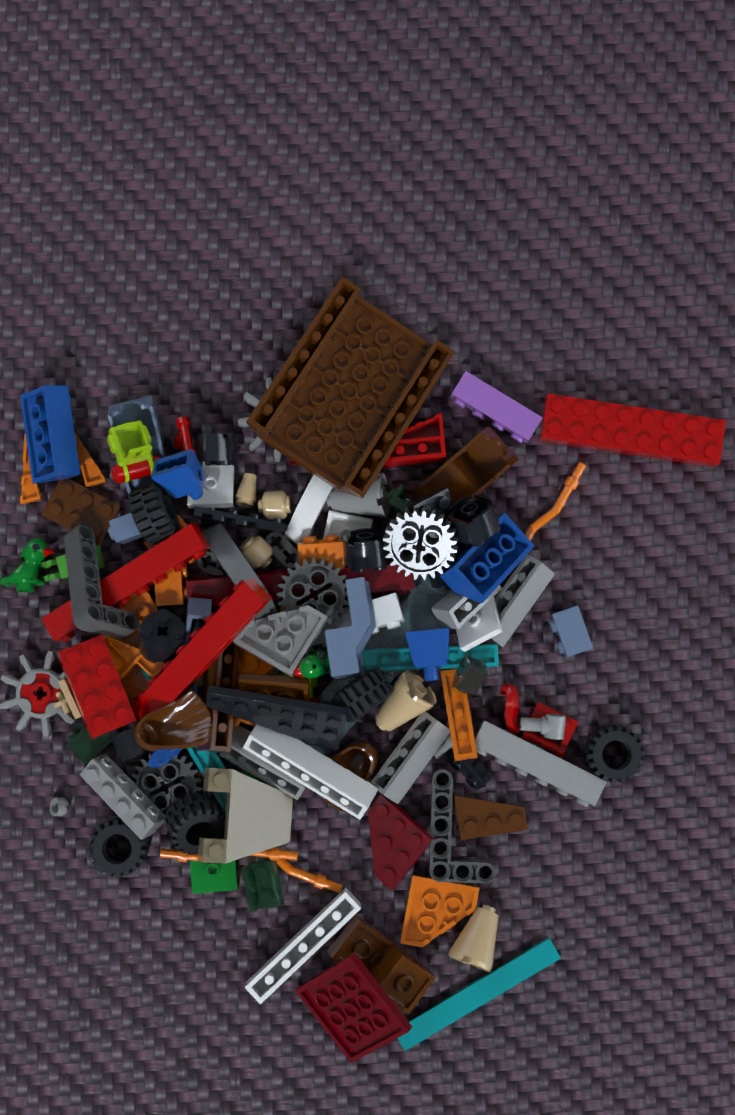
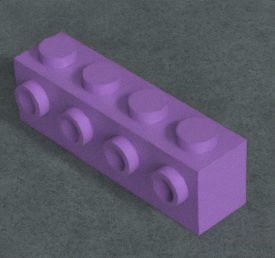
M465 371L451 394L455 405L463 409L465 406L471 409L475 417L480 420H484V418L492 422L491 426L500 432L503 430L511 434L510 438L518 443H527L543 418Z

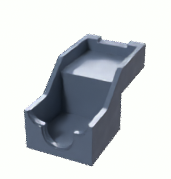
M153 396L108 406V419L111 428L141 420L142 424L146 425L151 436L152 454L158 455L160 459L167 457L164 449V435ZM146 476L125 483L128 495L130 492L155 481L151 476Z
M364 577L346 580L352 626L325 630L331 677L337 680L364 675L362 651L376 628L370 584Z

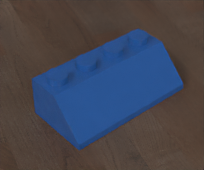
M44 385L20 395L32 483L63 480L80 475V462L77 454V440L74 433V419L71 413V399L68 386Z
M506 513L497 517L501 528L499 532L486 539L481 546L473 547L469 544L451 563L450 568H446L444 573L440 575L455 593L483 603L535 546Z

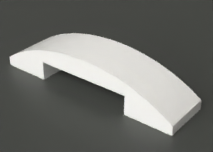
M313 475L289 523L285 534L287 539L298 544L300 540H303V537L311 535L314 529L313 526L334 487Z

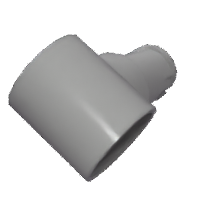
M546 714L545 717L542 716L541 718L521 717L520 730L540 732L545 738L561 740L564 739L566 716Z

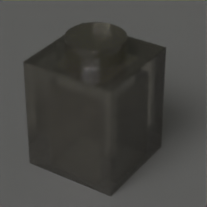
M465 654L453 675L454 686L462 693L476 695L488 674L486 663Z

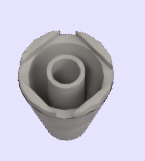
M383 472L378 474L363 499L333 488L327 499L328 507L338 512L382 518L388 517L390 498L389 491H386L384 484H388L385 474Z

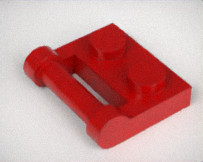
M186 416L176 419L178 433L174 436V447L179 450V453L192 449L196 455L189 432V418Z
M537 702L529 718H541L542 716L545 717L546 714H564ZM566 716L564 739H561L559 745L532 731H523L520 738L525 741L530 740L554 752L555 756L562 758L578 725V721Z

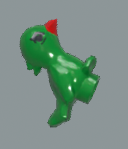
M39 538L32 539L26 543L21 550L22 554L19 556L24 558L25 561L12 574L0 576L1 585L6 587L16 585V592L24 593L34 592L35 585H45L44 581L38 579L39 565L45 557L54 552Z
M327 647L324 650L320 648L310 650L296 667L293 675L308 679H315L325 675L330 667Z

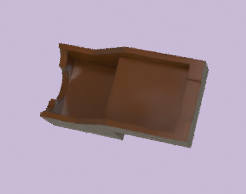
M488 426L444 463L414 493L421 499L445 487L449 490L452 503L466 496L467 499L475 498L474 494H480L519 459L496 432Z
M356 914L349 920L346 928L327 950L332 959L337 962L355 952L395 1005L408 1015L436 978L425 964L411 956L390 937Z

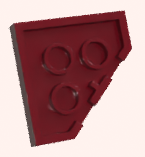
M381 794L368 811L375 876L393 891L434 838L392 800Z

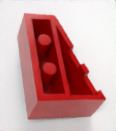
M442 413L407 428L383 468L445 462L446 449Z

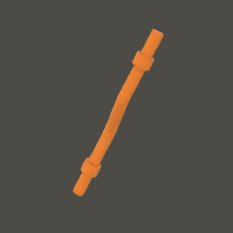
M578 462L571 476H568L565 480V487L554 506L529 525L525 535L530 541L539 528L560 513L572 490H576L580 483L578 480L586 468L585 464Z
M274 847L250 856L267 857L274 861H279V859L297 861L298 851L280 850V847ZM161 848L160 851L161 858L178 859V862L198 861L197 853L188 855V852L182 853L180 850Z
M286 859L274 861L287 874L314 884V887L319 889L326 888L339 894L342 890L343 885L326 879L327 877L324 875H315L293 867Z

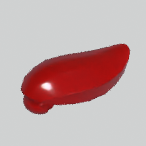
M503 683L500 694L507 696L505 705L506 725L510 733L520 734L518 726L519 693L512 683L509 685Z

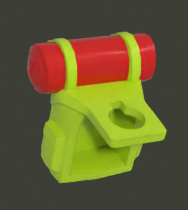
M140 420L110 428L107 441L111 452L117 458V465L112 466L111 469L112 479H114L116 484L151 476L154 461L160 459V457L153 455L151 452V436L146 425H143Z

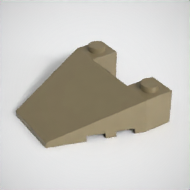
M205 768L203 791L227 792L224 838L199 837L198 861L205 863H228L290 842L293 797L233 769Z

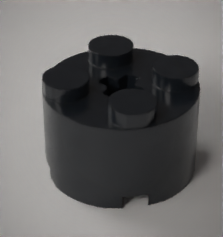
M229 433V438L228 434H198V439L196 434H190L192 447L196 451V456L201 466H211V461H217V466L233 465V461H236L235 433Z
M474 494L475 498L467 499V496L463 497L449 507L448 518L451 521L452 529L456 530L455 537H458V541L461 543L471 544L473 547L481 546L486 539L501 529L490 498L484 494Z
M362 528L350 531L351 536L347 537L346 534L342 536L345 565L351 568V572L359 573L369 568H374L375 570L387 568L390 558L385 557L388 550H383V546L387 543L383 541L384 535L387 534L385 530H382V533H376V528Z
M160 609L146 616L139 627L138 644L141 655L151 663L164 662L165 664L170 659L174 660L177 656L175 652L185 641L186 628L182 620L166 609Z
M139 721L109 732L120 762L148 752V750H144L137 744L134 737V729Z

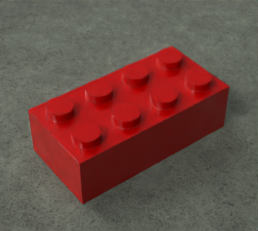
M103 635L57 653L90 739L137 721Z

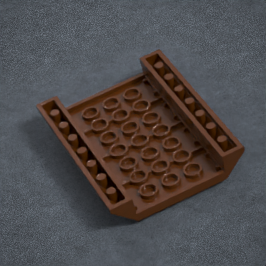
M342 276L246 423L263 442L338 491L363 499L455 351L437 339L433 344H430L358 296L361 288Z

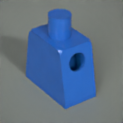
M192 449L154 461L151 478L174 498L189 495L193 500H198L202 497L205 472Z
M449 628L405 632L414 668L424 667L425 681L439 680L437 666L447 665Z

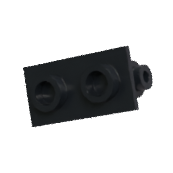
M454 753L447 756L451 766L456 771L461 772L470 787L479 790L485 787L486 783L492 779L489 776L490 772L480 762L473 767L471 763L476 758L455 761Z

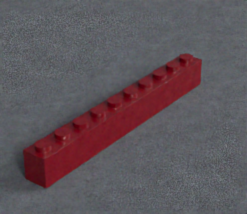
M392 560L387 563V568L383 570L369 568L363 572L354 573L351 572L350 567L346 566L338 573L339 576H347L342 581L343 584L348 579L364 577L370 584L371 593L376 596L386 595L387 591H396L397 594L408 593L410 589H414L413 573L405 577L406 570L403 569L397 572L399 565L391 566ZM288 570L254 571L272 597L273 603L283 600V597L277 596V593L283 592V589L278 584H285L286 581L281 576L289 577ZM321 572L314 573L312 582L315 585H322L325 581L324 575ZM227 574L188 577L186 580L188 599L189 597L212 599L211 606H217L218 609H220L219 603L225 597H231L235 592L233 590L235 586ZM328 583L318 590L311 588L310 595L305 597L306 600L314 598L317 601L319 599L318 595L332 587V584ZM295 584L292 592L296 597H301L305 593V588L302 584ZM327 592L323 596H329V599H336V595L333 592Z

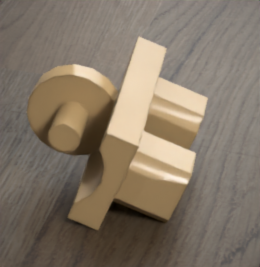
M67 678L59 681L58 683L62 691L56 693L59 702L53 704L54 708L56 709L61 706L64 714L72 711L75 719L82 717Z

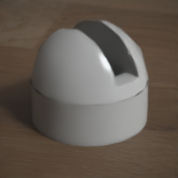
M53 798L50 803L52 816L67 814L69 811L67 809L69 806L68 801L63 798Z

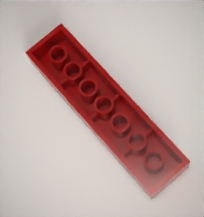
M547 394L544 398L543 418L538 439L540 442L707 467L720 465L726 420L555 394Z

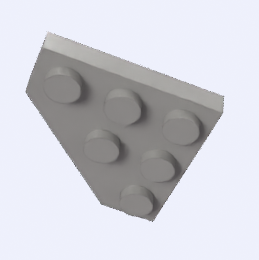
M307 605L299 607L297 610L268 615V617L258 620L253 619L233 642L293 677L294 670L306 656L329 618Z

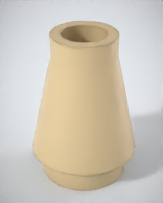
M244 473L234 497L236 505L252 508L254 503H256V475Z

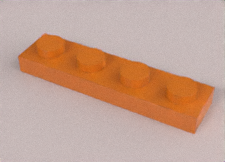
M463 668L440 671L454 759L459 761L477 758Z

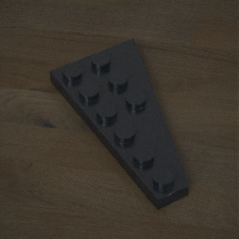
M210 685L207 691V707L338 753L347 716L346 707Z

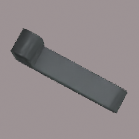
M84 522L78 524L64 536L73 622L80 630L122 640L139 629V619L132 612L103 605L95 534L89 524Z
M216 522L201 531L211 547L209 548L234 586L241 580L247 581L254 578L267 592L220 522ZM272 599L254 617V620L278 613Z
M437 768L431 777L430 835L434 839L429 845L430 875L432 879L438 882L490 883L495 878L496 871L489 860L451 858L453 778L446 768ZM439 773H446L448 775V781L445 784L441 785L436 782V776ZM438 796L447 797L448 801L444 807H438L435 804ZM445 819L447 826L444 829L439 830L435 828L436 820ZM442 841L446 843V849L443 852H436L434 850V845L437 842ZM441 864L446 867L442 875H436L433 872L436 865ZM460 865L468 867V872L464 876L456 874V869ZM482 866H489L491 868L488 876L483 877L479 875V869Z

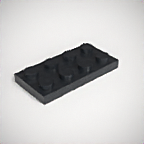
M442 487L407 506L411 514L415 507L421 513L424 507H427L428 514L436 510L435 516L438 518L443 514V522L445 523L449 521L448 510L453 503L448 488ZM421 525L420 536L418 540L421 550L423 547L422 540L425 527L423 525ZM435 532L428 533L430 537H439ZM459 541L455 544L458 546L457 553H454L456 555L455 559L465 549L464 543ZM431 553L425 554L430 559L436 558ZM436 571L435 578L428 574L433 588L438 589L446 584L438 571Z

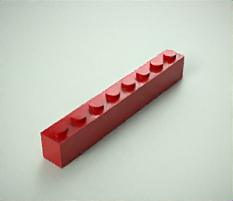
M187 525L102 579L100 585L103 605L114 608L119 606V608H122L131 602L130 598L136 594L141 596L150 590L149 586L155 582L160 584L169 578L168 574L175 571L177 573L188 566L186 563L194 559L196 561L206 555L205 551L211 547L198 525ZM71 600L41 618L54 642L63 641L66 643L76 637L75 633L80 630L73 622Z
M254 578L238 582L233 588L235 592L232 596L225 597L219 603L220 609L216 613L212 612L204 620L206 623L204 627L196 629L190 635L191 641L187 645L183 644L175 652L177 654L176 658L167 661L161 668L163 672L159 676L155 675L148 682L149 688L146 691L142 690L135 696L134 700L136 702L131 708L140 719L183 696L272 599Z

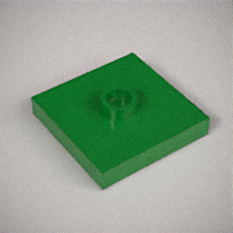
M190 860L192 894L238 890L236 860L228 863H205Z

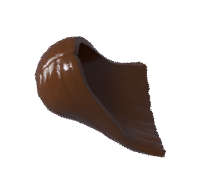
M190 689L174 702L145 715L136 724L134 737L137 744L148 751L185 749L207 743L212 735L211 713L201 696Z
M356 740L349 743L330 759L368 782L377 765L378 755L376 749L370 743ZM321 796V798L325 800V802H327L328 804L332 805L333 807L341 811L346 812L342 808L338 807L337 805L333 804L332 802Z

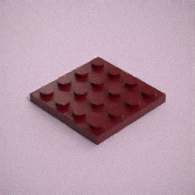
M355 952L301 984L295 990L350 1063L401 1037L413 1027Z

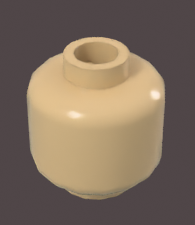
M282 490L264 492L262 499L258 500L259 513H263L266 520L285 519L288 513H291L290 495L287 496Z
M249 536L239 547L241 549L240 552L252 569L265 568L272 561L273 549L261 536Z

